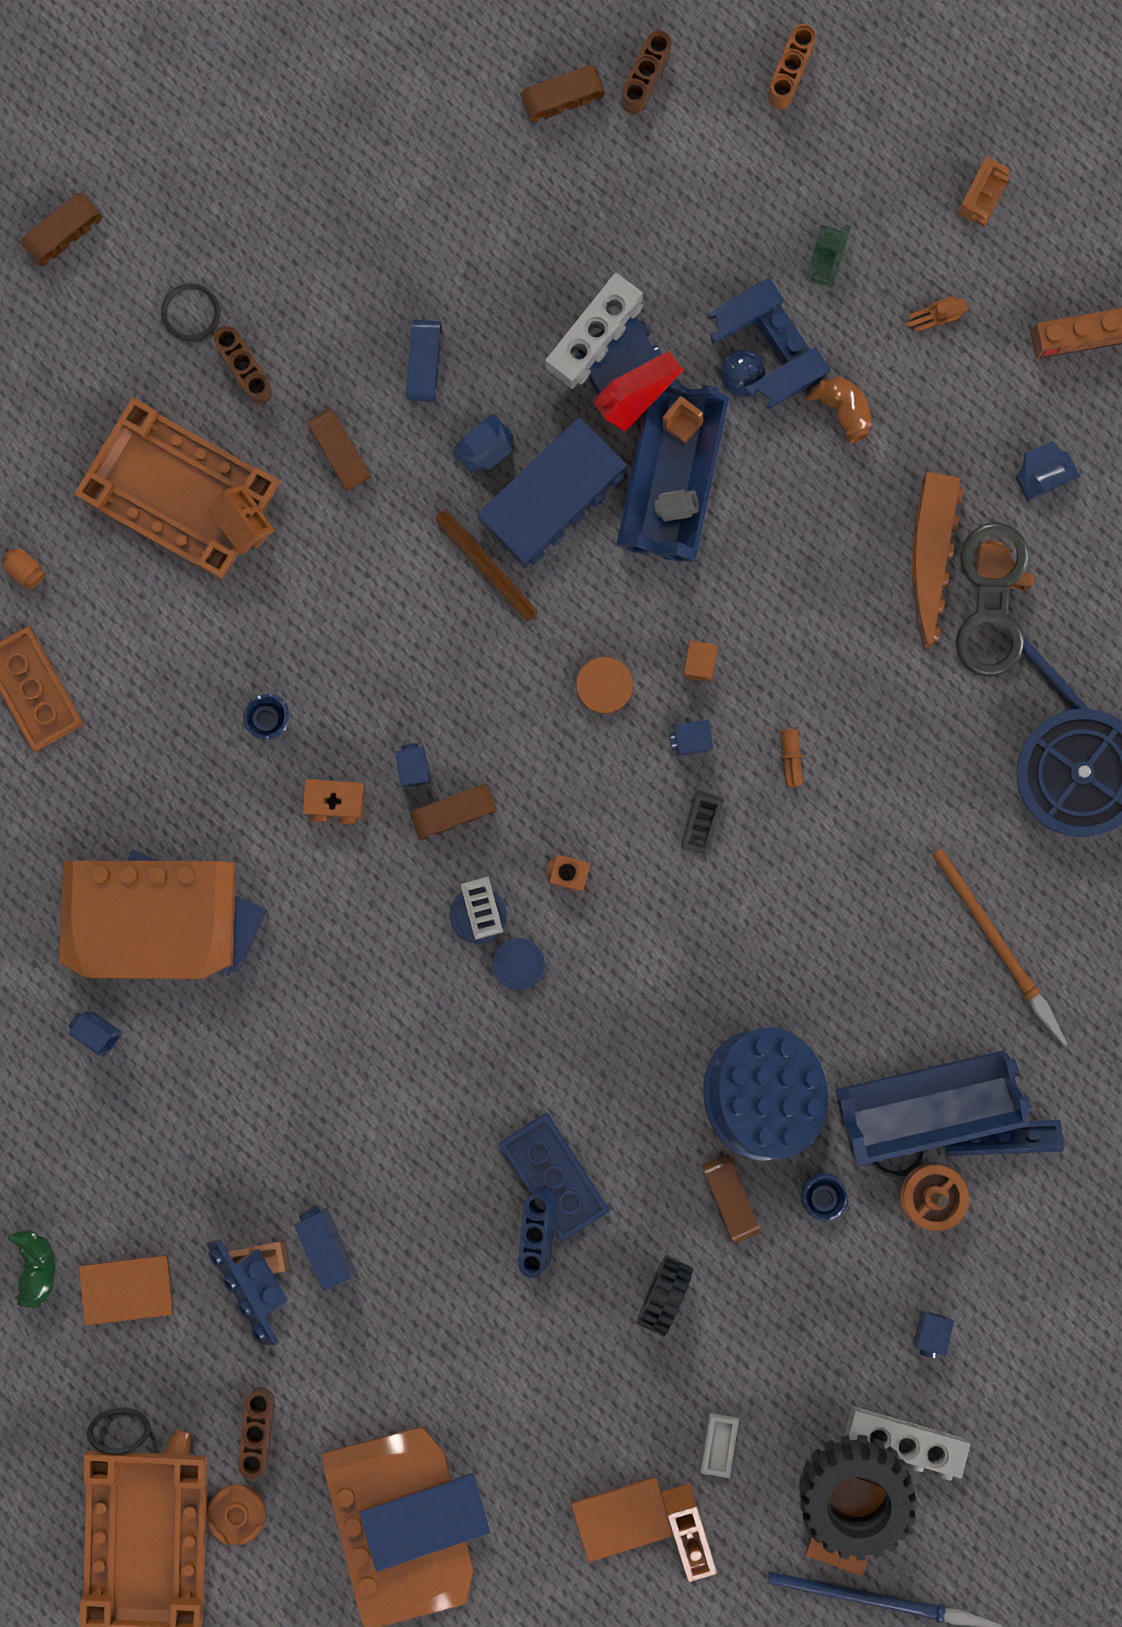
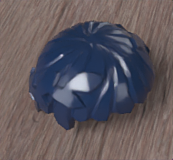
M745 349L730 353L724 359L721 367L724 387L730 393L742 397L748 396L744 392L748 386L766 375L765 367L760 357L756 353Z
M264 694L252 699L246 706L243 715V722L247 731L257 738L268 740L283 734L290 720L286 702L275 694Z
M820 1173L811 1177L804 1184L801 1195L803 1207L807 1213L819 1221L835 1220V1218L841 1215L848 1203L844 1182L839 1177L830 1173Z

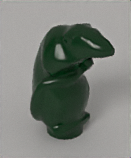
M30 1230L19 1231L8 1236V1240L17 1245L19 1253L26 1261L23 1265L24 1270L18 1277L19 1294L14 1297V1300H17V1306L41 1308V1303H45L54 1286V1253L48 1239Z

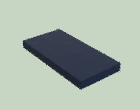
M548 1112L498 1143L530 1195L538 1188H547L554 1193L556 1197L554 1232L561 1243L610 1212V1209ZM539 1198L534 1199L539 1209H546L544 1201Z
M473 1473L359 1511L376 1572L490 1533Z

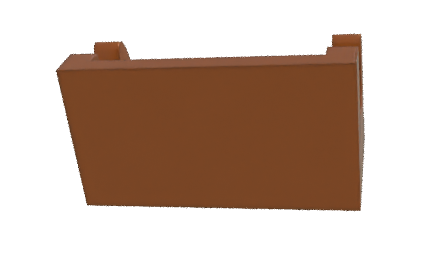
M986 156L957 214L985 227L1010 178L1008 176L1010 169Z
M243 485L223 490L208 508L240 555L246 553L252 545L255 549L258 548L275 531Z

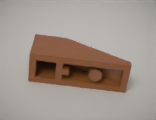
M690 1483L662 1491L666 1511L688 1582L717 1574Z

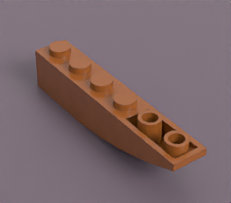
M927 472L922 480L912 547V589L915 613L922 647L925 649H929L933 642L937 643L939 639L940 626L936 625L938 614L942 615L945 605V598L941 597L942 587H947L950 570H945L947 559L951 560L953 556L954 543L950 542L951 534L956 532L959 522V515H955L956 504H961L964 488L959 487L961 478Z

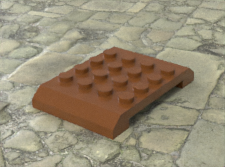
M132 397L74 495L110 518L209 574L224 580L239 553L211 515L208 508L223 490L243 485L263 513L281 482L256 466H250L161 416L156 410Z
M86 1451L84 1454L83 1484H86L84 1587L80 1603V1627H202L208 1482L206 1456L136 1452L106 1454L100 1451Z

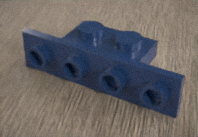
M221 1240L206 1243L210 1251L208 1252L209 1259L221 1270L224 1276L222 1280L228 1291L234 1293L238 1300L237 1308L245 1318H248L253 1327L251 1332L254 1338L259 1343H262V1345H275L278 1343L264 1316L288 1299L260 1250L252 1251L234 1264Z

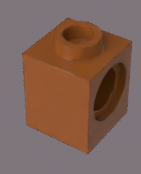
M557 854L555 861L549 860L545 876L550 877L549 884L583 893L590 863ZM565 865L572 866L576 872L575 877L570 881H564L559 876L560 868Z

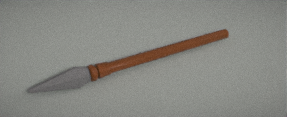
M941 849L933 854L1017 981L1022 994L1025 993L1024 998L1027 1001L1029 1000L1034 1013L1061 1043L1066 1046L1067 1042L1048 1002L1039 994V988L1035 987L1036 985L1030 977L1025 974L944 850Z

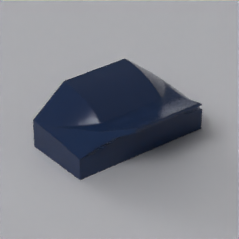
M493 414L465 435L454 447L452 453L470 473L476 469L490 471L512 452L511 439L513 434Z
M1052 441L1025 453L1022 468L1015 476L1027 502L1080 477L1068 452L1061 451Z

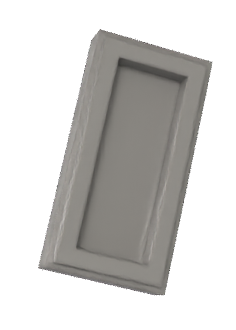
M709 1413L700 1470L701 1474L730 1478L739 1424L738 1417Z

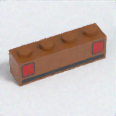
M1122 308L1037 323L1030 332L1036 360L1121 345Z

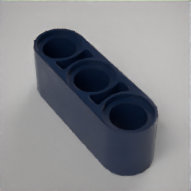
M417 319L412 321L406 388L407 400L436 401L435 389H437L438 380L437 362H439L441 341H439V337L442 333L441 321Z
M547 1188L536 1189L528 1196L523 1205L518 1266L520 1272L528 1278L540 1276L551 1261L556 1197ZM535 1198L544 1201L545 1210L536 1207L534 1203ZM532 1227L539 1228L543 1233V1238L535 1237L532 1233ZM529 1256L536 1257L540 1261V1267L533 1266L529 1261Z

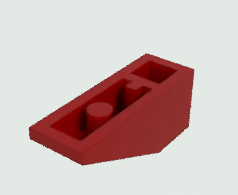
M667 351L613 380L593 402L606 420L626 432L684 369L672 353Z

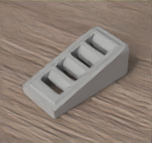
M489 877L461 884L475 940L504 933ZM485 886L486 892L470 896L469 890ZM487 897L489 899V903L475 907L472 906L473 901ZM487 909L492 911V914L478 918L475 917L476 912ZM490 920L495 922L493 926L482 929L478 928L479 923Z

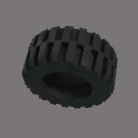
M849 1435L840 1436L841 1442L834 1443L833 1440L824 1443V1451L816 1449L811 1455L812 1463L806 1462L803 1468V1477L800 1478L799 1483L803 1520L806 1528L810 1529L812 1538L817 1543L822 1541L823 1549L829 1553L837 1550L840 1558L849 1559V1556L853 1555L856 1556L857 1561L866 1560L867 1555H874L876 1559L883 1556V1550L888 1548L892 1552L898 1547L897 1540L899 1538L905 1540L909 1534L908 1526L914 1525L916 1518L914 1510L917 1508V1499L912 1478L905 1461L899 1459L898 1452L892 1447L885 1449L883 1441L875 1438L873 1442H869L866 1435H858L857 1440H850ZM865 1477L879 1483L885 1489L886 1496L882 1504L874 1512L861 1517H850L839 1513L830 1505L829 1496L833 1489L846 1479Z

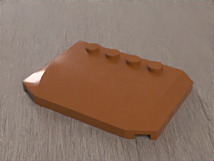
M64 861L59 963L90 979L204 980L214 973L232 966L236 863L223 861Z
M420 1426L323 1452L324 1472L363 1626L382 1627L466 1604L474 1569L467 1541L376 1572L359 1514L361 1510L451 1480L445 1452L427 1433V1430Z

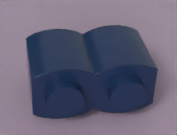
M88 1011L83 1014L78 1013L68 1026L71 1029L69 1035L98 1056L101 1054L107 1055L123 1034L121 1030L94 1011L91 1013Z

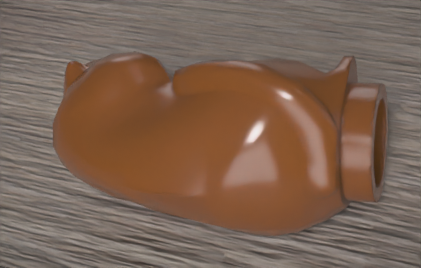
M840 376L820 380L807 393L806 401L821 399L822 404L831 406L837 411L838 423L846 433L845 436L850 444L858 442L870 434L869 428L872 427L870 408L864 393L851 381Z

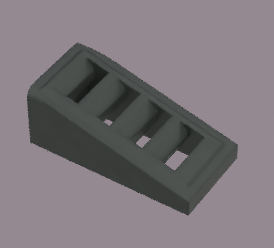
M696 790L681 842L682 848L709 854L723 807L724 797ZM700 801L714 804V810L699 806ZM699 812L710 815L712 820L708 821L698 818L696 814ZM693 824L709 827L708 833L693 829ZM690 834L705 838V844L689 840Z

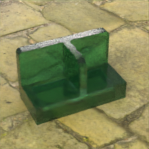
M846 224L844 231L824 225L821 226L805 280L832 288L851 225Z

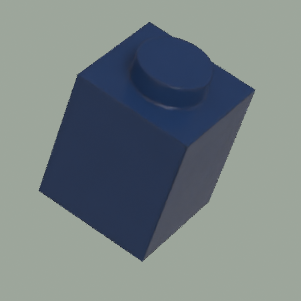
M708 719L674 725V733H669L671 750H677L678 756L708 752L713 749Z
M418 743L402 745L400 751H395L400 786L402 788L431 784L424 747H418Z
M921 1310L913 1345L920 1349L919 1354L930 1358H937V1354L946 1356L954 1320L947 1316Z

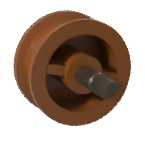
M934 1163L920 1165L905 1176L900 1187L899 1197L904 1213L912 1222L924 1229L931 1231L947 1230L958 1224L967 1211L969 1204L967 1186L960 1175L948 1167Z

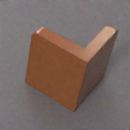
M682 396L677 399L663 416V429L684 445L689 442L703 425V413Z
M690 640L683 678L711 683L718 646Z

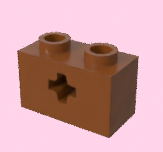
M305 779L303 814L310 816V821L327 822V817L339 818L338 823L356 824V819L363 820L366 786L364 783ZM336 795L337 799L341 801V805H336L335 809L332 810V807L327 804V800H332L333 796Z

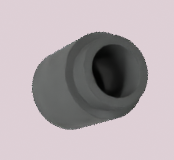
M681 489L660 493L658 500H655L657 516L662 517L664 522L692 517L694 513L699 511L696 492L694 490Z

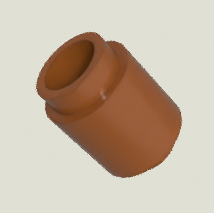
M12 548L2 558L4 562L2 569L22 587H27L29 590L34 589L46 575L42 571V566L22 548L17 550Z

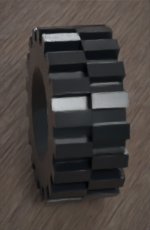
M665 1255L644 1298L636 1321L637 1325L663 1337L668 1333L689 1287L688 1284L692 1278L693 1267Z

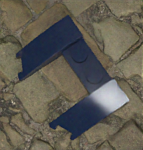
M770 277L733 297L707 316V319L716 318L718 332L710 335L712 344L756 322L783 363V366L772 371L744 390L745 394L749 397L757 390L769 398L770 401L766 406L767 409L815 385L820 380H823L831 371L817 348L809 349L781 305L785 300Z

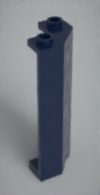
M675 379L644 412L616 545L633 553L647 555L650 552L656 555H663L664 559L684 562L696 560L729 397L720 393L719 389L715 386L703 385L701 389H688L679 384L680 381L678 379ZM680 396L703 413V425L686 445L663 429V416ZM681 489L694 490L699 502L698 513H694L692 517L664 522L662 517L657 516L655 500H658L660 493Z
M1005 1050L835 1089L842 1124L848 1133L849 1148L857 1166L1030 1126L1028 1115L1032 1114L1031 1104L1028 1097H1023L1017 1088L1015 1077L1019 1076V1070L1016 1060L1011 1059Z

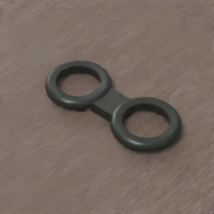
M998 522L983 524L973 530L963 542L960 552L961 569L968 581L978 587L977 612L966 618L958 629L955 641L957 656L967 669L975 674L987 677L1003 674L1014 667L1021 657L1024 647L1023 630L1017 620L1007 613L1009 587L1018 582L1026 571L1029 561L1028 544L1022 534L1015 528ZM998 534L1006 536L1016 547L1017 559L1015 566L1010 573L1002 578L989 579L982 577L973 567L972 554L974 547L981 539L988 535ZM982 622H1001L1011 633L1012 645L1010 652L998 663L989 665L979 663L972 658L968 651L967 642L969 634Z

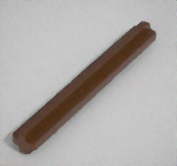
M447 510L441 511L435 518L440 527L525 621L528 622L533 619L537 614V609Z

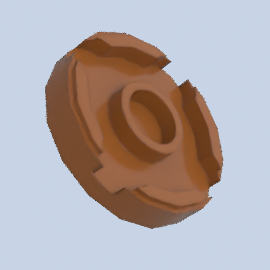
M599 657L589 661L581 669L577 677V694L580 701L585 707L598 714H611L621 710L629 701L633 692V679L629 669L621 661L611 657Z
M243 1484L228 1485L219 1490L211 1499L207 1511V1524L213 1536L228 1545H245L254 1540L263 1529L266 1520V1507L261 1495L252 1487Z

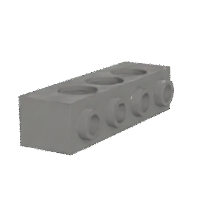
M615 272L547 357L545 369L571 389L577 383L583 384L591 373L589 368L595 361L599 363L608 352L607 345L612 339L617 341L626 329L624 324L630 317L634 319L642 310L643 292ZM611 306H616L621 312L618 315H610L606 310ZM593 328H599L604 334L600 337H593L589 334V331ZM575 350H582L586 353V356L583 359H575L571 354Z
M852 1406L844 1435H849L850 1440H857L858 1435H866L870 1442L871 1433L875 1430L884 1431L882 1441L884 1442L885 1449L892 1447L896 1450L899 1459H903L909 1469L923 1472L924 1468L935 1471V1476L950 1481L953 1476L962 1479L971 1445L966 1438ZM904 1438H910L913 1442L912 1447L908 1451L899 1450V1443ZM934 1446L940 1447V1456L933 1460L928 1459V1450Z

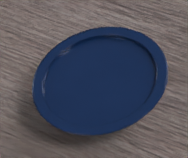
M514 938L504 942L497 949L493 958V970L496 978L502 985L513 990H525L534 986L542 977L545 968L544 956L540 948L532 941L524 938Z

